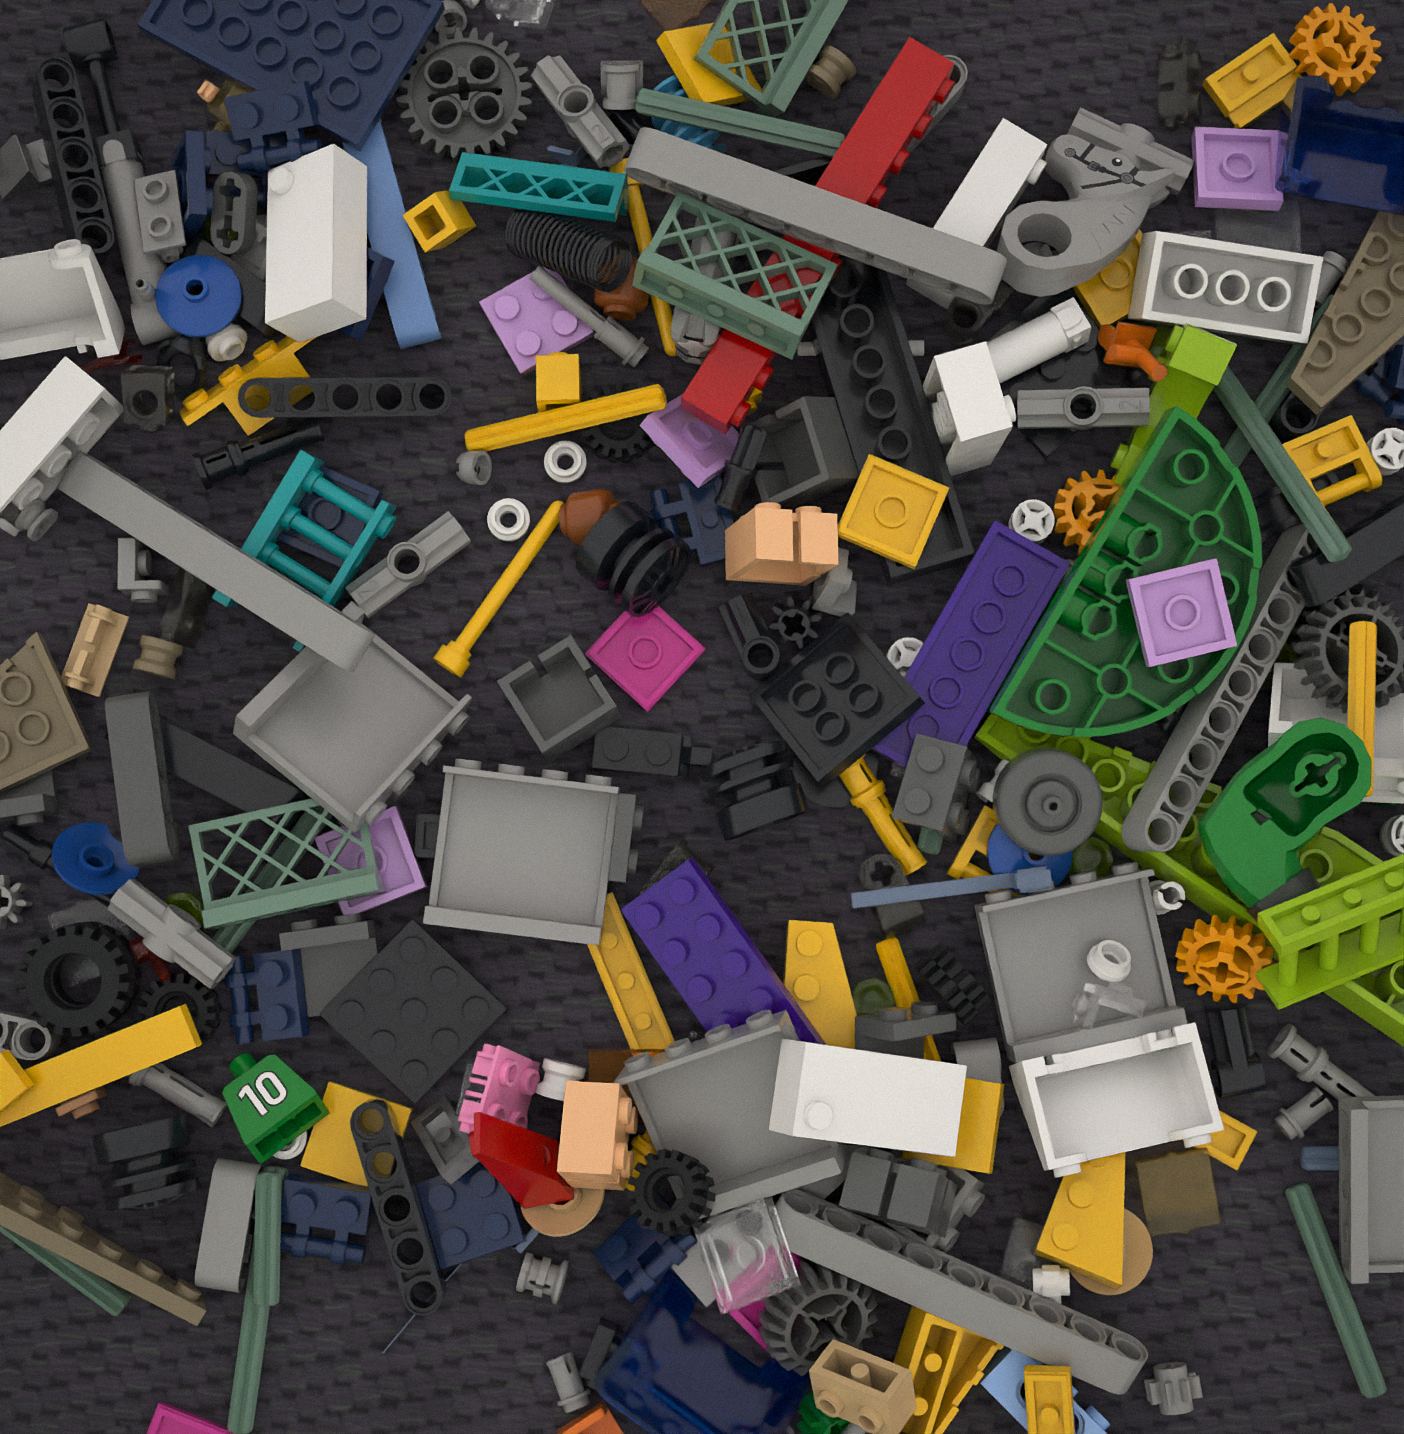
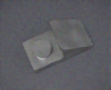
M15 134L0 149V195L3 201L53 183L43 139L25 144ZM73 158L64 159L68 166L80 168L77 160Z
M443 1095L415 1118L411 1124L440 1175L451 1185L477 1164L479 1160L474 1158L470 1151L469 1134L459 1131L461 1122L457 1121L460 1113L450 1100Z

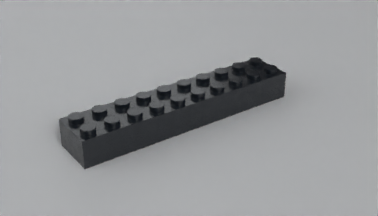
M823 156L774 170L773 172L815 186L832 158ZM779 233L781 239L784 236V234ZM839 255L838 258L842 259L843 262L837 274L829 283L808 325V330L828 395L836 399L859 476L868 455L871 454L949 487L915 569L878 554L886 584L889 586L968 563L974 555V550L887 271Z

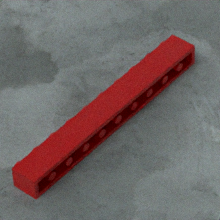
M909 37L815 187L878 208L888 188L883 186L891 173L896 176L899 175L910 156V152L906 151L908 145L913 138L921 140L933 119V117L928 115L936 102L943 105L952 91L955 81L950 78L954 63ZM787 235L782 237L783 240L838 264L831 281L833 280L843 262L842 259L838 258L840 254ZM776 252L772 253L764 267L781 263ZM808 267L795 270L802 286L819 282L823 275ZM786 273L767 277L773 293L793 288ZM758 280L754 281L746 295L752 298L764 296ZM813 294L807 296L809 301ZM798 298L778 303L781 311L798 319L804 313ZM724 329L681 397L682 409L725 435L732 424L740 427L752 405L747 402L755 388L762 391L774 372V368L770 364L777 353Z

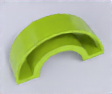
M1187 323L1183 327L1174 326L1164 350L1168 351L1165 358L1159 355L1156 357L1167 368L1166 377L1161 381H1154L1149 375L1147 377L1148 380L1153 381L1149 390V426L1133 427L1127 444H1119L1110 464V467L1117 469L1114 483L1121 486L1166 410L1177 405L1197 420L1212 389L1216 385L1218 386L1235 351L1236 343Z

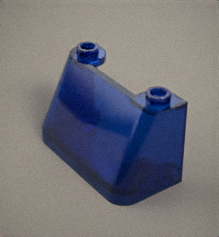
M668 1269L659 1280V1285L651 1292L598 1372L595 1379V1388L599 1395L650 1434H784L811 1380L810 1373L807 1372L802 1377L794 1369L787 1371L772 1357L760 1368L690 1317L697 1303L696 1295L680 1277Z

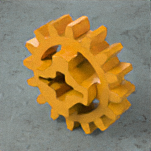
M1329 3L1323 11L1318 6L1315 7L1295 26L1296 31L1290 37L1289 42L1296 47L1289 53V57L1300 61V65L1295 69V72L1297 74L1306 72L1309 75L1306 81L1308 86L1317 81L1321 84V93L1325 94L1331 87H1334L1336 95L1342 96L1347 89L1352 93L1356 92L1376 73L1374 68L1381 62L1382 57L1375 54V52L1381 46V41L1371 40L1370 35L1376 29L1374 26L1364 28L1361 24L1364 19L1363 14L1353 18L1350 16L1349 6L1345 5L1338 13L1334 4ZM1319 30V35L1313 39L1314 32ZM1357 61L1356 68L1352 70L1351 66Z
M1099 469L1096 478H1091L1086 471H1082L1078 482L1070 477L1067 479L1065 488L1058 490L1052 512L1054 519L1057 520L1054 531L1055 533L1066 532L1063 544L1066 547L1073 543L1078 544V555L1120 485L1114 483L1115 475L1111 480L1105 478L1104 470ZM1072 505L1075 507L1074 514L1078 517V519L1074 518L1072 512Z
M1212 915L1211 924L1209 925L1201 919H1197L1194 930L1185 928L1182 940L1178 942L1175 955L1178 958L1176 970L1178 972H1185L1184 984H1198L1196 994L1199 996L1207 991L1212 992L1213 1001L1218 1002L1222 995H1228L1232 1003H1237L1238 994L1242 993L1248 999L1254 998L1255 988L1264 991V988L1256 978V971L1274 964V961H1272L1274 949L1271 946H1265L1266 936L1264 933L1252 934L1253 923L1248 922L1243 927L1236 925V916L1231 915L1228 923H1221L1218 915Z

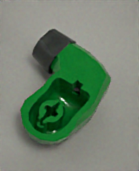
M1320 717L1299 721L1287 730L1274 744L1246 763L1232 777L1199 821L1198 830L1206 854L1224 884L1249 908L1246 911L1256 922L1259 912L1320 888L1309 866L1303 869L1300 864L1299 850L1316 836L1324 824L1359 805L1370 789L1371 758L1363 741L1347 726Z

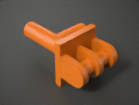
M1118 322L1116 328L1109 324H1103L1100 327L1098 342L1107 351L1103 360L1106 364L1141 368L1154 381H1161L1167 375V368L1149 352L1157 331L1155 327Z

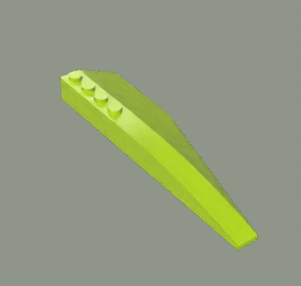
M990 714L974 737L1001 760L1005 759L1007 761L1012 760L1022 752L1040 747L1058 748L1079 758L1095 774L1102 792V813L1099 823L1094 830L1095 833L1130 859L1138 862L1141 867L1154 869V876L1161 881H1173L1181 885L1185 891L1186 899L1209 915H1218L1221 923H1228L1232 915L1236 916V925L1243 927L1248 922L1253 923V935L1263 933L1255 919L1246 911L1249 908L1224 884L1206 854L1198 830L1199 821L1223 791L1221 786L1209 782L1179 840L1172 849L1168 851L1136 852L1129 849L1124 843L1121 828L1156 763L1155 761L1149 763L1132 756V752L1116 746L1113 749L1090 740L1091 737L1063 736L1035 731ZM1171 788L1169 789V799H1170V801L1172 800V790H1171ZM1149 825L1148 835L1150 839L1152 837L1151 825ZM1325 826L1320 829L1311 841L1299 850L1300 864L1303 869L1309 866L1320 887L1383 862L1340 832ZM1401 909L1381 916L1380 921L1400 913ZM1360 925L1340 933L1339 937L1359 930ZM1266 937L1265 946L1273 947ZM1320 942L1298 950V954L1319 946ZM1274 949L1273 958L1279 962V955ZM1404 959L1323 991L1404 1047Z

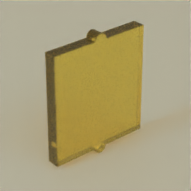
M1206 1147L1179 1153L1168 1150L1166 1155L1135 1161L1144 1216L1150 1237L1177 1231L1188 1234L1190 1229L1221 1223L1210 1158Z

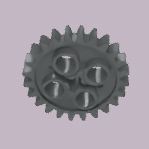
M456 27L454 39L448 40L447 36L440 31V44L435 46L432 42L426 40L424 44L426 53L424 55L421 53L417 55L414 60L416 65L411 66L405 76L409 80H403L398 87L399 92L405 94L396 99L399 109L406 110L400 116L404 125H411L408 129L411 139L414 140L422 137L420 145L424 152L435 145V154L438 160H441L447 152H451L453 163L456 165L462 152L474 154L482 152L483 155L492 156L491 148L496 146L500 151L506 153L507 149L504 140L509 138L518 142L520 138L515 126L528 127V119L522 112L533 111L532 100L526 98L534 94L532 83L525 82L530 78L528 68L519 67L522 63L519 52L509 55L510 47L508 41L505 40L496 47L494 33L492 32L482 41L479 39L477 28L474 27L469 38H463L459 27ZM483 68H489L494 71L492 76L484 80L474 77L475 73ZM440 73L453 75L447 83L436 84L432 82L434 77ZM469 90L468 100L462 101L460 99L462 91ZM498 90L502 91V94L496 95L494 93ZM431 97L436 98L433 102L428 101ZM486 108H494L499 111L490 120H483L478 117L479 113ZM449 112L457 115L450 124L444 125L436 122L443 113Z

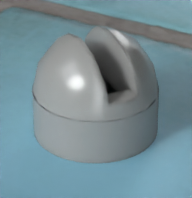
M444 0L442 2L444 3L445 10L436 23L435 29L438 34L442 31L447 37H454L456 27H459L461 32L466 28L467 17L462 6L455 0ZM451 12L455 19L451 24H456L453 27H446L448 23L444 15Z
M466 451L456 459V463H459V471H456V475L461 481L471 485H484L488 482L492 472V463L490 456L485 451Z

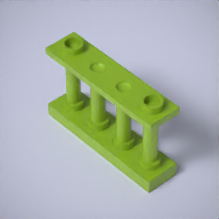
M1404 854L1258 913L1257 924L1278 953L1279 962L1256 971V978L1278 1010L1404 959ZM1401 909L1400 913L1380 921L1381 916ZM1360 925L1359 930L1339 937L1340 933ZM1320 942L1319 946L1298 954V950Z

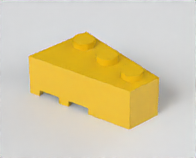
M787 920L784 986L826 1045L855 1049V1017L857 1014L833 923Z
M1126 1152L1081 1162L1082 1172L1062 1177L1033 1255L1060 1265L1063 1268H1069V1270L1113 1289L1118 1290L1122 1286Z
M912 1305L893 1363L911 1370L917 1408L899 1434H943L959 1411L957 1407L972 1385L979 1383L984 1375L982 1371L998 1349L1002 1350L1004 1345Z

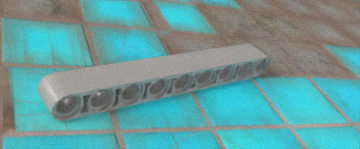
M640 128L624 168V172L629 177L645 185L673 195H677L679 191L734 217L974 303L988 305L993 302L1007 264V259L1003 255L989 248L656 129Z
M80 450L77 451L57 486L59 490L347 671H355L376 635L361 623L106 464Z
M1304 524L1291 526L1280 535L1259 574L1256 607L1238 649L1211 684L1189 701L1126 816L1121 830L1123 841L1129 849L1136 852L1168 851L1174 847L1306 604L1288 567L1319 547ZM1229 679H1230L1231 684H1232V689H1231V690H1230V687H1229ZM1209 716L1212 718V726L1209 723ZM1190 751H1191V754H1192V763H1190V761H1189V752H1190ZM1170 788H1171V790H1172V800H1171V801H1170V799H1169V789H1170ZM1149 825H1151V827H1152V837H1151V839L1149 838V835H1148Z
M794 1188L782 1192L764 1226L767 1238L783 1249L1049 1366H1071L1072 1376L1117 1395L1125 1394L1148 1359V1352L1145 1346L1130 1334L803 1190Z

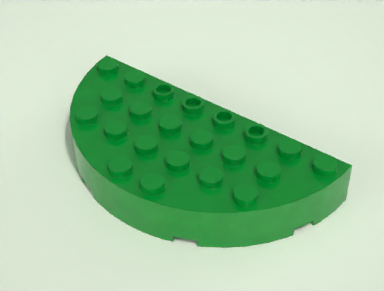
M1177 405L1166 410L991 701L986 710L989 713L1027 729L1054 735L1094 737L1128 732L1172 714L1195 695L1200 694L1220 674L1238 649L1248 629L1258 597L1256 592L1259 581V569H1262V543L1258 517L1250 491L1237 466L1233 465L1225 451L1219 446L1220 442L1198 420ZM1217 558L1237 646L1146 667L1126 580Z

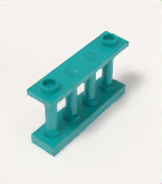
M300 450L241 549L267 566H272L306 587L336 608L346 592L345 587L352 582L378 537L384 539L394 526L396 517L392 514L397 506L388 501L381 500L375 510L325 479L323 472L319 470L324 461L309 452ZM306 492L309 494L317 493L367 524L354 546L301 514V509L298 505ZM292 528L342 559L344 563L332 583L278 551L279 546L275 543L280 532H283L284 529L289 531ZM218 590L212 596L214 600L226 607H237L239 603ZM296 641L292 648L301 652L306 646Z

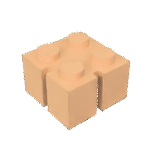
M765 502L756 504L752 510L741 516L739 520L725 530L726 580L808 585L819 578L820 574H825L839 565L837 514L822 513V509L817 506L798 507L795 509V513H792V510L781 509V505L778 503Z
M566 1081L557 1172L571 1187L624 1190L625 1178L633 1176L634 1152L628 1151L627 1142H629V1133L636 1134L638 1108L632 1107L631 1098L628 1097L620 1084Z

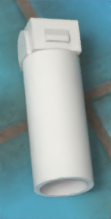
M1074 297L1052 307L1049 312L987 342L999 384L1089 341L1091 325Z

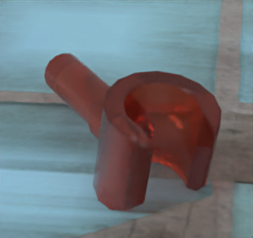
M123 339L119 354L96 358L82 364L81 369L88 374L114 363L118 365L137 364L142 360L143 356H126L128 346L131 343L137 342V340Z
M140 936L132 939L130 946L136 961L139 964L150 961L160 980L167 981L171 975L162 958L158 957L143 944L142 940L144 937Z

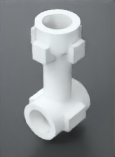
M1042 1265V1268H1033V1292L1061 1304V1296H1070L1069 1268H1060V1265Z

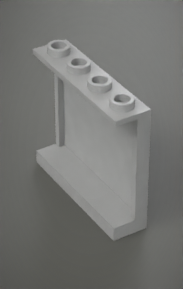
M351 601L341 612L362 624L365 611ZM375 635L354 672L339 667L306 646L236 715L233 734L355 833L365 822L371 826L377 821L387 807L384 801L393 792L400 795L405 791L415 777L412 771L421 762L427 766L433 761L443 747L440 743L441 740L448 733L455 736L461 731L470 718L466 712L472 697L466 694L460 701L456 700L390 645Z
M455 759V767L443 765V772L446 774L429 905L425 906L423 924L600 945L618 796L620 793L619 787L611 786L612 778L586 775L585 783L567 781L568 772L542 769L541 777L525 776V767L499 764L498 772L481 770L482 762L466 759Z
M1138 862L1124 863L1112 866V875L1097 878L1096 871L1079 873L1069 876L1071 884L1054 887L1052 880V885H1048L1049 890L1028 892L1027 894L1012 896L1010 889L985 894V903L974 905L1008 1060L1018 1063L1042 1056L1045 1058L1054 1054L1085 1049L1148 1033L1169 1030L1173 1027L1187 1024L1184 1008L1176 1006L1148 877L1155 875L1154 869L1139 868ZM1104 940H1112L1122 944L1131 956V970L1128 976L1120 982H1110L1097 977L1087 963V955L1093 946Z
M771 1010L760 1011L748 1017L746 1024L732 1029L730 1024L717 1026L705 1034L706 1038L690 1042L689 1038L677 1040L664 1048L665 1052L650 1056L649 1052L637 1054L624 1062L625 1067L615 1079V1083L628 1085L657 1155L658 1150L666 1149L672 1152L673 1149L698 1159L700 1164L708 1168L710 1172L706 1176L713 1178L715 1186L709 1187V1191L716 1194L715 1202L707 1201L706 1204L707 1208L712 1209L710 1216L841 1174L847 1161L848 1154L843 1142L796 1137L769 1130L781 1040L784 1038L800 1041L787 1010L772 1014ZM679 1176L668 1177L677 1199L671 1210L676 1208L684 1197L685 1186ZM701 1215L700 1219L705 1218L707 1216Z
M1404 1095L1338 1097L1340 1266L1343 1274L1351 1284L1369 1283V1273L1404 1272Z

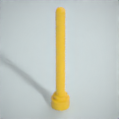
M624 158L609 168V171L626 174L624 168L628 158ZM627 175L630 200L628 211L639 254L641 255L643 249H647L653 237L640 191L643 183ZM650 294L664 351L668 356H677L675 344L671 336L673 314L670 303Z
M557 500L550 505L456 641L450 640L447 646L442 644L433 657L436 663L459 678L463 676L470 666L468 662L472 655L469 652L558 525L560 506L564 502Z

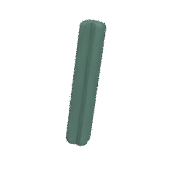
M261 1172L256 1176L253 1303L256 1306L262 1307L278 1304L280 1296L282 1176L278 1172Z

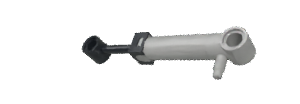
M106 18L65 27L63 29L64 40L75 69L88 68L104 131L103 136L92 138L132 300L130 308L136 333L142 345L177 337L180 334L172 330L163 321L155 301L158 281L167 269L166 262L163 261L162 256L157 252L146 255L143 253L134 179L145 177L143 170H146L140 143L130 129L120 130L105 65L108 62L118 60L116 46H113L115 41Z

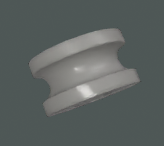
M35 499L20 512L16 519L15 527L20 531L27 530V537L32 541H37L42 538L57 520L58 512L53 508L46 509V503L42 499Z

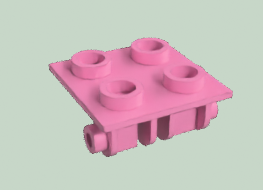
M484 1044L482 1052L477 1051L472 1074L487 1077V1081L470 1077L468 1081L485 1087L483 1094L469 1090L465 1092V1095L480 1099L481 1103L463 1100L457 1121L461 1122L459 1131L468 1134L474 1131V1113L482 1112L527 1129L528 1109L532 1095L536 1092L537 1084L540 1082L538 1072L540 1063L497 1045L496 1047Z

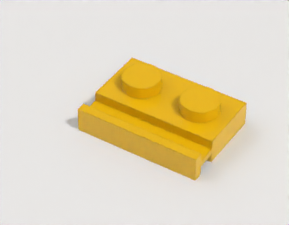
M1272 33L1208 76L1202 83V86L1225 118L1228 117L1231 120L1234 128L1244 129L1306 86L1307 78L1295 72L1298 66L1289 57L1288 52L1275 34Z

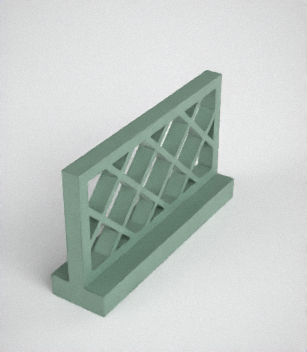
M727 0L693 59L758 105L757 112L765 116L776 117L785 112L848 0H805L807 12L804 17L792 20L790 19L787 1L777 0L782 22L767 25L763 24L758 2L763 0ZM749 3L755 27L736 30L732 12L737 5ZM726 24L727 32L721 33L722 29ZM799 25L795 33H793L792 26ZM783 28L787 47L783 53L770 55L765 31ZM756 33L761 57L743 60L738 37ZM729 38L734 62L721 64L711 57L709 52L715 41ZM778 60L773 69L772 61ZM763 63L767 81L761 92L748 83L745 66ZM735 68H736L737 75H736L734 72H732L730 69H735Z
M678 191L647 249H643L637 260L632 286L792 360L838 264ZM682 209L697 216L702 226L682 230L676 217ZM728 230L738 235L741 244L722 249L715 233ZM707 236L713 251L693 256L687 240ZM678 243L684 258L672 261L657 254L660 247ZM769 249L776 252L781 263L762 267L756 251ZM746 254L753 270L733 275L727 259ZM718 261L724 277L713 280L701 274L698 266ZM808 267L823 275L819 282L802 286L795 270ZM786 273L793 288L773 293L767 277ZM758 280L764 296L752 298L742 293L738 284ZM813 294L809 301L807 296ZM798 298L804 312L801 319L781 311L778 303Z
M312 798L189 825L204 910L201 911L204 928L216 930L385 892L382 875L379 874L370 825L365 822L359 828L362 839L360 841L353 836L354 832L350 829L345 831L329 821L327 818L330 813L326 809L321 815L312 810L322 807ZM300 811H306L318 819L304 841L285 829L293 814ZM284 815L279 824L269 819ZM259 820L275 828L261 850L242 838L250 824ZM324 823L344 836L330 858L310 845ZM241 825L236 833L227 829L228 827ZM219 829L232 839L219 859H216L205 852L202 833ZM281 833L301 845L287 867L267 855ZM349 840L364 849L367 867L348 870L336 862ZM238 842L257 854V857L244 876L224 864ZM306 850L326 861L317 878L309 880L304 879L293 871ZM264 859L283 871L273 888L262 889L250 881ZM207 860L215 864L210 872ZM332 866L341 871L340 873L327 875ZM220 869L240 880V883L230 897L214 900L211 883ZM289 876L299 881L284 885ZM246 885L255 890L254 892L241 894Z

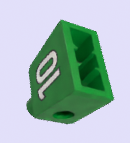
M241 1054L229 1066V1070L235 1077V1080L224 1087L222 1094L243 1142L260 1164L330 1113L316 1091L274 1054L268 1055L258 1063L251 1054Z

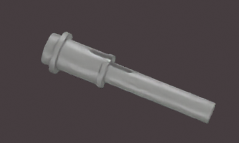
M540 265L530 276L529 279L594 330L596 333L593 337L623 359L621 364L624 366L628 363L634 368L649 349L643 343L645 338L641 337L638 339L615 321L611 315L606 319Z

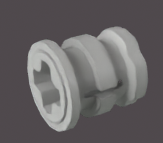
M526 1252L517 1281L516 1291L532 1290L533 1296L542 1298L543 1294L550 1295L552 1303L557 1305L567 1276L569 1261L564 1260L559 1266L552 1264L551 1258L543 1257L542 1260L534 1258L533 1253Z

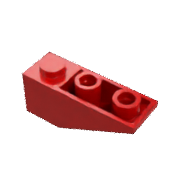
M482 1112L474 1113V1131H471L469 1134V1147L473 1157L477 1158L487 1168L490 1175L495 1177L506 1189L507 1193L512 1195L524 1209L574 1199V1187H571L557 1172L560 1145L557 1140Z

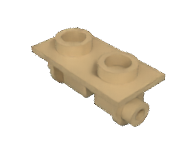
M88 603L61 676L65 686L97 697L101 696L130 617L113 612L109 608Z

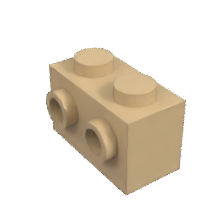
M832 1339L809 1370L816 1408L830 1417H839L856 1424L868 1433L899 1434L917 1408L910 1369Z

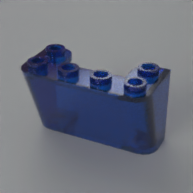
M1320 76L1297 77L1281 101L1274 186L1276 190L1292 196L1404 216V115L1399 114L1396 109L1389 107L1369 109L1358 107L1355 102L1350 100H1336L1332 102L1335 89L1327 83L1325 78Z

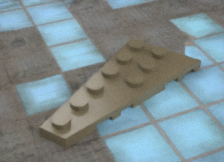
M1402 169L1388 191L1286 383V386L1316 415L1404 338V171Z
M37 631L25 641L27 644L11 659L7 658L0 665V793L94 750L42 634Z
M0 1172L1 1226L198 1326L207 1310L205 1300L201 1297L202 1291L197 1286L184 1279H179L178 1282L165 1275L163 1270L154 1263L136 1257L83 1224L84 1217L75 1210L66 1206H61L60 1209L46 1201L45 1197L38 1191L28 1186L20 1185Z

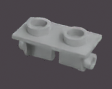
M176 170L134 179L143 253L146 255L157 252L162 256L163 261L167 263L178 261L183 253V246L186 245Z

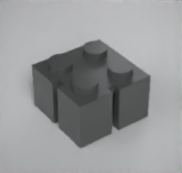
M804 396L776 410V415L768 414L751 423L763 428L767 432L756 465L784 464L785 470H759L757 476H754L762 503L773 502L780 504L781 509H795L858 480L859 473L835 397Z
M571 635L538 655L548 672L544 676L540 677L532 662L528 661L497 681L548 763L622 718L616 704Z
M868 1148L866 1155L852 1152L839 1206L866 1218L943 1238L946 1237L958 1187L957 1184L946 1178L947 1171L937 1168L938 1165L914 1158H911L909 1166L904 1165L905 1161L895 1158L894 1154L875 1148Z

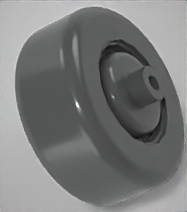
M1040 747L1022 752L1005 765L995 782L992 803L1000 828L1017 846L1033 854L1054 856L1076 849L1092 835L1101 817L1103 799L1095 774L1083 761L1071 753L1058 748Z

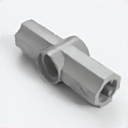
M548 55L537 62L536 68L531 74V79L563 120L568 133L580 142L599 168H611L622 161L625 152L629 149V145L598 105L591 89L580 82L560 55L556 57Z
M1081 107L1068 131V134L1077 136L1100 148L1126 155L1140 171H1155L1170 167L1176 176L1165 188L1170 194L1178 196L1195 161L1154 142L1155 138L1153 135L1140 126L1130 123L1119 126Z
M1082 386L1064 390H1018V429L1074 428L1087 430L1092 427L1149 426V388L1093 389ZM1079 398H1087L1093 402L1096 411L1087 419H1078L1071 412L1070 407L1072 403Z
M448 511L407 542L396 544L389 551L387 557L347 585L345 589L356 604L365 611V615L369 619L410 587L421 584L429 573L470 544L471 540ZM406 556L417 557L420 562L418 568L410 574H403L397 570L399 561Z
M129 879L117 890L110 900L107 910L144 937L142 940L143 944L150 951L170 963L176 962L208 988H215L233 967L236 957L200 930V923L193 916L173 904L167 905L135 879Z

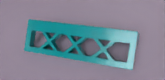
M462 152L449 189L452 200L616 222L618 214H627L630 203L627 174Z

